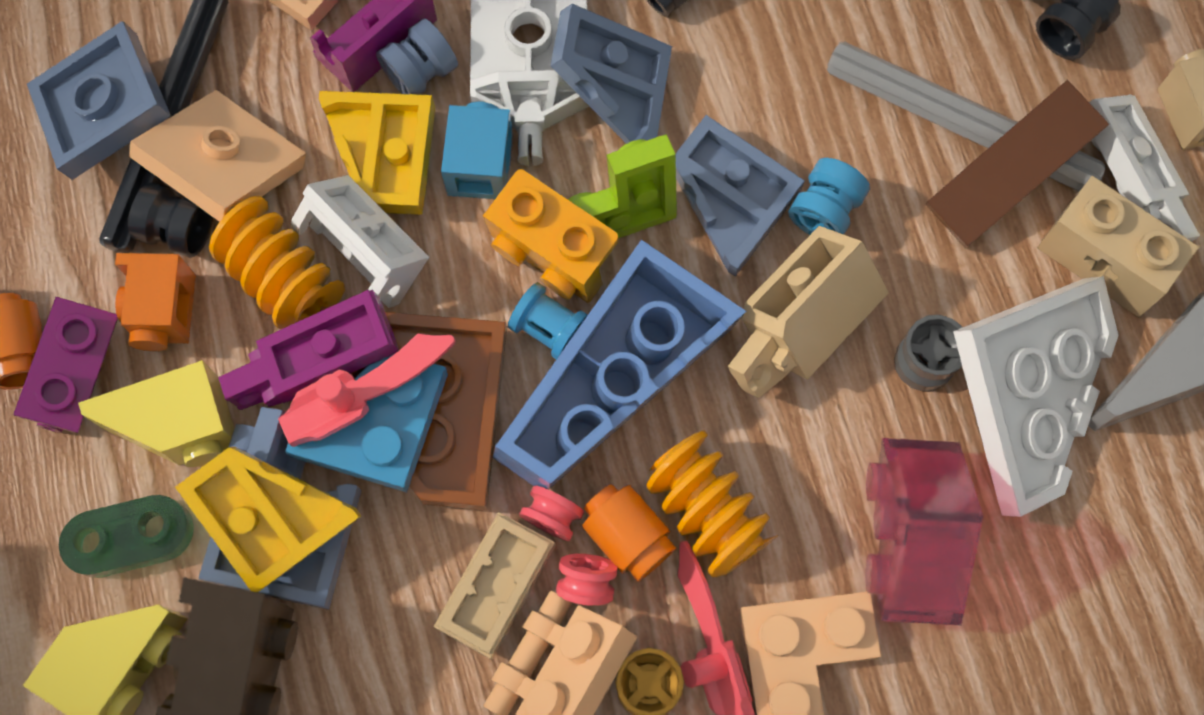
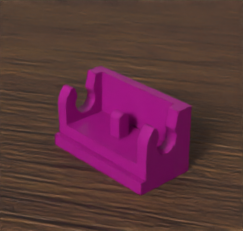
M371 0L328 38L321 29L310 37L314 48L313 54L351 92H356L382 69L376 57L378 50L389 42L400 43L408 37V29L423 18H426L432 24L437 21L433 0Z

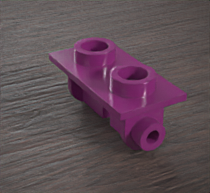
M56 296L13 415L37 422L38 427L49 431L62 433L64 429L79 433L84 416L81 415L79 402L91 399L118 321L117 315Z

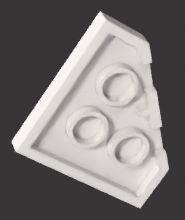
M1104 276L1081 279L953 331L1000 511L1004 516L1021 517L1066 493L1073 471L1066 467L1065 464L1074 437L1085 436L1100 392L1092 386L1101 358L1112 357L1119 336Z

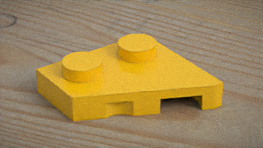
M320 91L319 101L321 107L326 114L335 137L336 146L349 176L385 213L423 215L436 109L432 95Z
M237 447L227 448L175 486L244 583L253 592H260L362 517L357 508Z

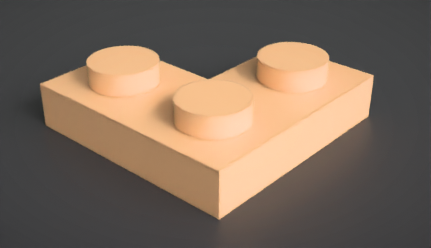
M870 591L747 606L739 609L755 715H824L817 667L874 660L881 657Z

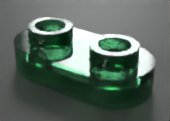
M163 495L146 496L76 515L65 525L61 532L59 553L65 565L71 570L92 578L106 577L170 561L178 557L187 549L192 540L194 532L193 520L189 511L174 499ZM161 516L163 518L161 532L154 537H148L146 534L147 523L153 517ZM92 532H98V546L92 552L85 553L83 550L85 537Z

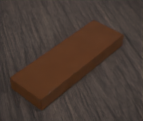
M1067 79L930 198L925 205L966 249L1103 131L1109 123Z

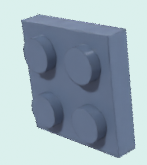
M121 21L27 83L56 168L71 180L171 116L137 33L124 21Z

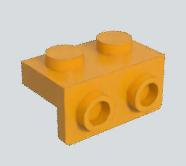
M519 169L514 173L483 215L490 234L494 238L491 243L493 249L517 266H521L524 260L542 271L543 274L540 280L562 298L570 300L573 294L589 304L603 285L599 268L619 241L618 234L525 170Z

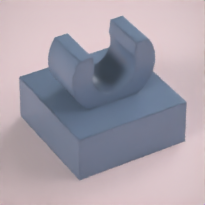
M261 407L255 427L236 424L229 447H237L298 479L301 478L305 462L291 458L285 452L288 441L278 420L279 417L285 414V411Z

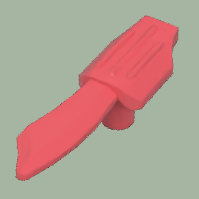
M417 334L396 354L357 380L347 371L338 370L330 375L323 376L319 381L298 391L289 409L278 418L288 443L295 447L302 443L320 441L362 419L370 410L367 401L397 389L420 375L437 362L456 343L455 338L452 335L432 336Z
M682 541L679 545L678 578L690 600L707 648L697 653L695 659L681 664L680 668L684 684L689 688L703 685L709 708L716 715H755L751 703V693L739 654L736 653L733 640L724 642L717 609L709 585L688 541Z

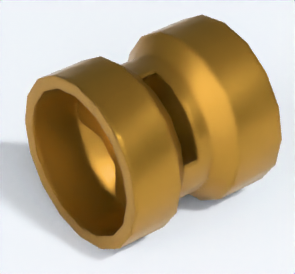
M653 648L637 650L625 658L618 671L616 680L618 700L624 709L632 715H665L676 706L682 696L684 679L678 663L663 650Z

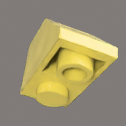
M154 605L66 626L62 629L23 686L65 715H133L144 696V692L140 688L155 666L160 668L166 664L171 637L174 635L182 636V633L179 631L188 618L172 609L161 605Z

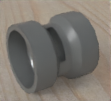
M927 315L917 320L909 329L895 353V370L900 379L909 387L922 392L935 391L945 386L962 366L953 331L963 327L952 318L943 315ZM919 355H921V357L923 358V360L927 362V364L921 361Z

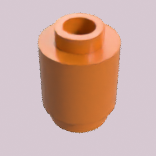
M16 293L0 294V389L3 390L23 388L43 333L36 303L22 299V296Z
M610 484L597 493L584 507L589 517L582 525V528L611 562L618 567L617 569L622 574L629 571L637 582H640L652 573L677 549L667 537L671 533L670 529L631 485H627L618 491L613 484Z

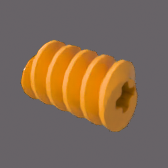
M253 196L238 203L218 223L210 239L209 250L212 257L221 264H225L226 271L230 277L240 281L243 291L247 295L256 298L258 307L262 312L272 315L274 325L280 330L320 312L321 306L331 307L336 305L344 294V283L340 280H335L323 287L330 276V268L327 264L319 263L310 267L315 258L313 249L308 246L296 248L299 242V234L292 229L280 231L284 225L283 217L276 212L266 213L268 201L261 196Z
M702 430L687 437L663 454L650 468L649 471H655L646 485L651 494H659L671 490L662 504V510L667 515L686 511L677 525V530L680 535L702 532L692 549L696 556L717 553V556L708 568L710 576L715 578L726 575L741 566L779 535L765 539L761 537L760 533L770 519L767 513L749 518L744 514L755 497L752 492L734 497L729 494V490L739 477L736 471L720 476L714 474V469L724 456L719 450L703 456L700 455L698 450L708 436V433Z

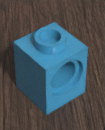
M472 102L466 106L449 105L441 168L448 196L496 199L508 183L514 136L510 110L500 109L496 105L487 102Z

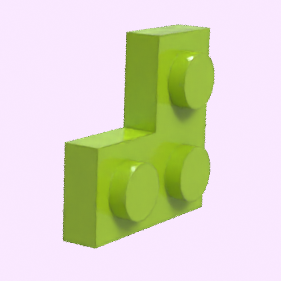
M667 134L650 140H634L622 146L618 151L607 154L610 188L595 193H579L568 199L618 234V238L676 219V154Z

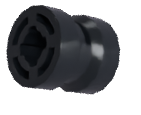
M1061 0V3L1050 5L1036 21V32L1042 43L1055 55L1069 60L1079 59L1095 42V33L1106 31L1120 15V3L1118 0Z
M148 182L140 189L133 201L129 214L128 230L134 240L149 245L159 242L167 243L173 253L192 258L198 255L205 246L211 232L213 217L186 197L181 199L175 196L174 191L170 187Z

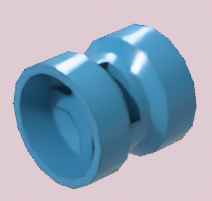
M821 158L808 176L810 184L808 190L797 195L788 210V214L793 223L809 235L818 226L845 234L851 224L849 213L852 209L859 208L870 191V183L863 174L849 164L833 158Z

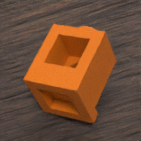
M116 253L115 265L126 276L125 286L118 288L115 308L121 326L130 333L128 345L143 351H164L167 349L168 343L189 344L196 274L179 254Z

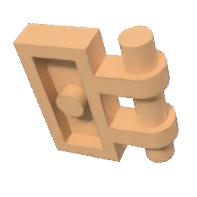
M550 591L538 612L531 610L521 627L526 633L508 664L506 665L501 662L492 676L491 680L496 682L483 707L497 715H509L518 697H521L524 700L515 715H594L636 641L637 636L622 625L580 605L577 606L566 627L560 626L572 603L562 599L557 593ZM548 645L553 646L552 652L535 681L530 679Z

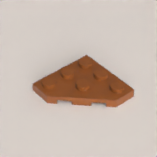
M321 306L320 312L323 311V310H325V309H327V308H329V307H323V306ZM385 312L399 350L417 334L432 336L452 335L456 340V343L434 363L444 366L448 375L409 487L424 505L487 510L507 336L506 322ZM366 367L351 373V375L356 378Z

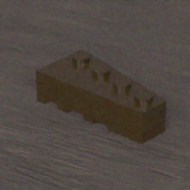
M184 577L179 602L192 605L188 627L182 636L174 635L171 637L166 665L173 666L174 678L177 680L175 692L171 693L164 703L157 707L156 715H277L281 700V688L274 686L280 662L281 660L288 661L291 657L298 634L297 621H292L294 609L266 594Z

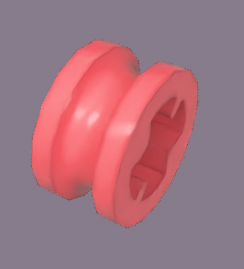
M533 486L530 492L534 498L533 504L530 507H522L519 516L531 525L554 537L570 541L573 536L570 525L572 521L582 519L584 510L553 491L540 486Z
M565 555L561 557L559 563V570L565 575V578L558 580L556 593L562 599L576 604H608L613 601L615 591L613 586L609 584V581L616 578L618 567L611 560L597 555Z

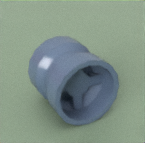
M426 18L421 19L408 29V37L400 43L389 42L376 52L377 60L383 71L401 94L421 95L426 91L428 81L435 76L445 77L458 67V61L452 48L440 31Z

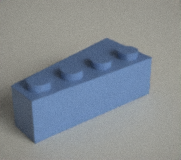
M641 240L495 446L493 458L531 485L549 490L725 336L747 311Z

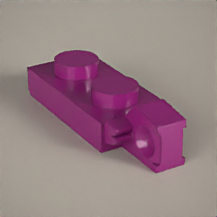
M373 289L370 291L366 290L257 340L258 348L248 354L250 363L218 377L225 400L237 406L239 410L262 402L268 407H272L282 402L285 404L293 400L298 391L319 381L325 375H330L338 370L347 371L351 374L397 353L399 347L380 297Z

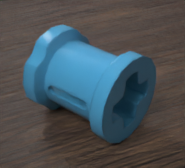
M536 282L526 291L516 305L508 321L507 328L516 334L523 330L552 349L551 356L557 360L588 314L582 310L573 313L547 296L546 287Z

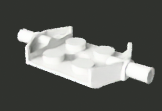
M471 0V102H487L496 105L500 109L510 110L512 128L518 131V163L529 166V144H532L533 166L543 163L542 132L546 128L589 107L550 66L560 11L570 4H575L587 10V0ZM524 24H535L545 31L541 39L529 44L521 43L513 36L514 31Z

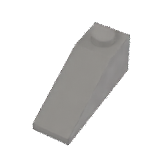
M1204 291L1192 301L1092 414L1088 425L1090 428L1097 431L1204 392Z

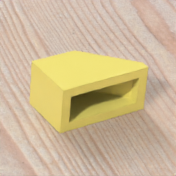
M203 360L79 402L81 415L102 429L177 465L185 464L186 467L204 466L222 453V450L229 447L234 432V425L218 376Z

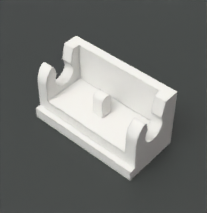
M349 175L307 184L302 193L304 198L292 218L291 227L299 235H302L308 227L316 234L322 233L371 283L369 291L373 289L380 297L381 302L388 308L399 305L429 259V256Z

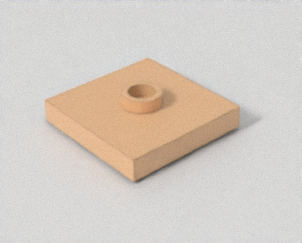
M215 90L131 140L129 157L220 222L238 203L249 197L264 196L302 170L305 164L306 152Z

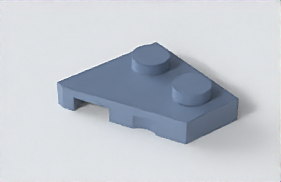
M570 4L560 11L550 66L626 144L634 140H650L658 136L672 46L575 4Z
M707 115L676 152V180L727 271L736 277L801 192L805 180Z

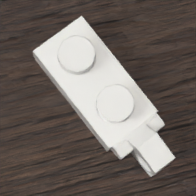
M1135 95L1099 98L1089 102L1109 123L1091 141L1106 160L1116 179L1119 193L1191 242L1200 237L1183 206L1182 199L1190 194Z

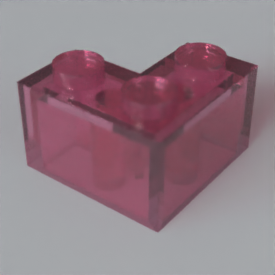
M882 438L879 463L870 462L866 474L867 500L876 502L874 509V536L876 540H880L878 554L869 553L867 556L865 569L867 593L877 595L882 621L962 626L983 513L960 442Z

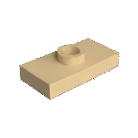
M498 512L433 627L493 660L556 546L555 542Z

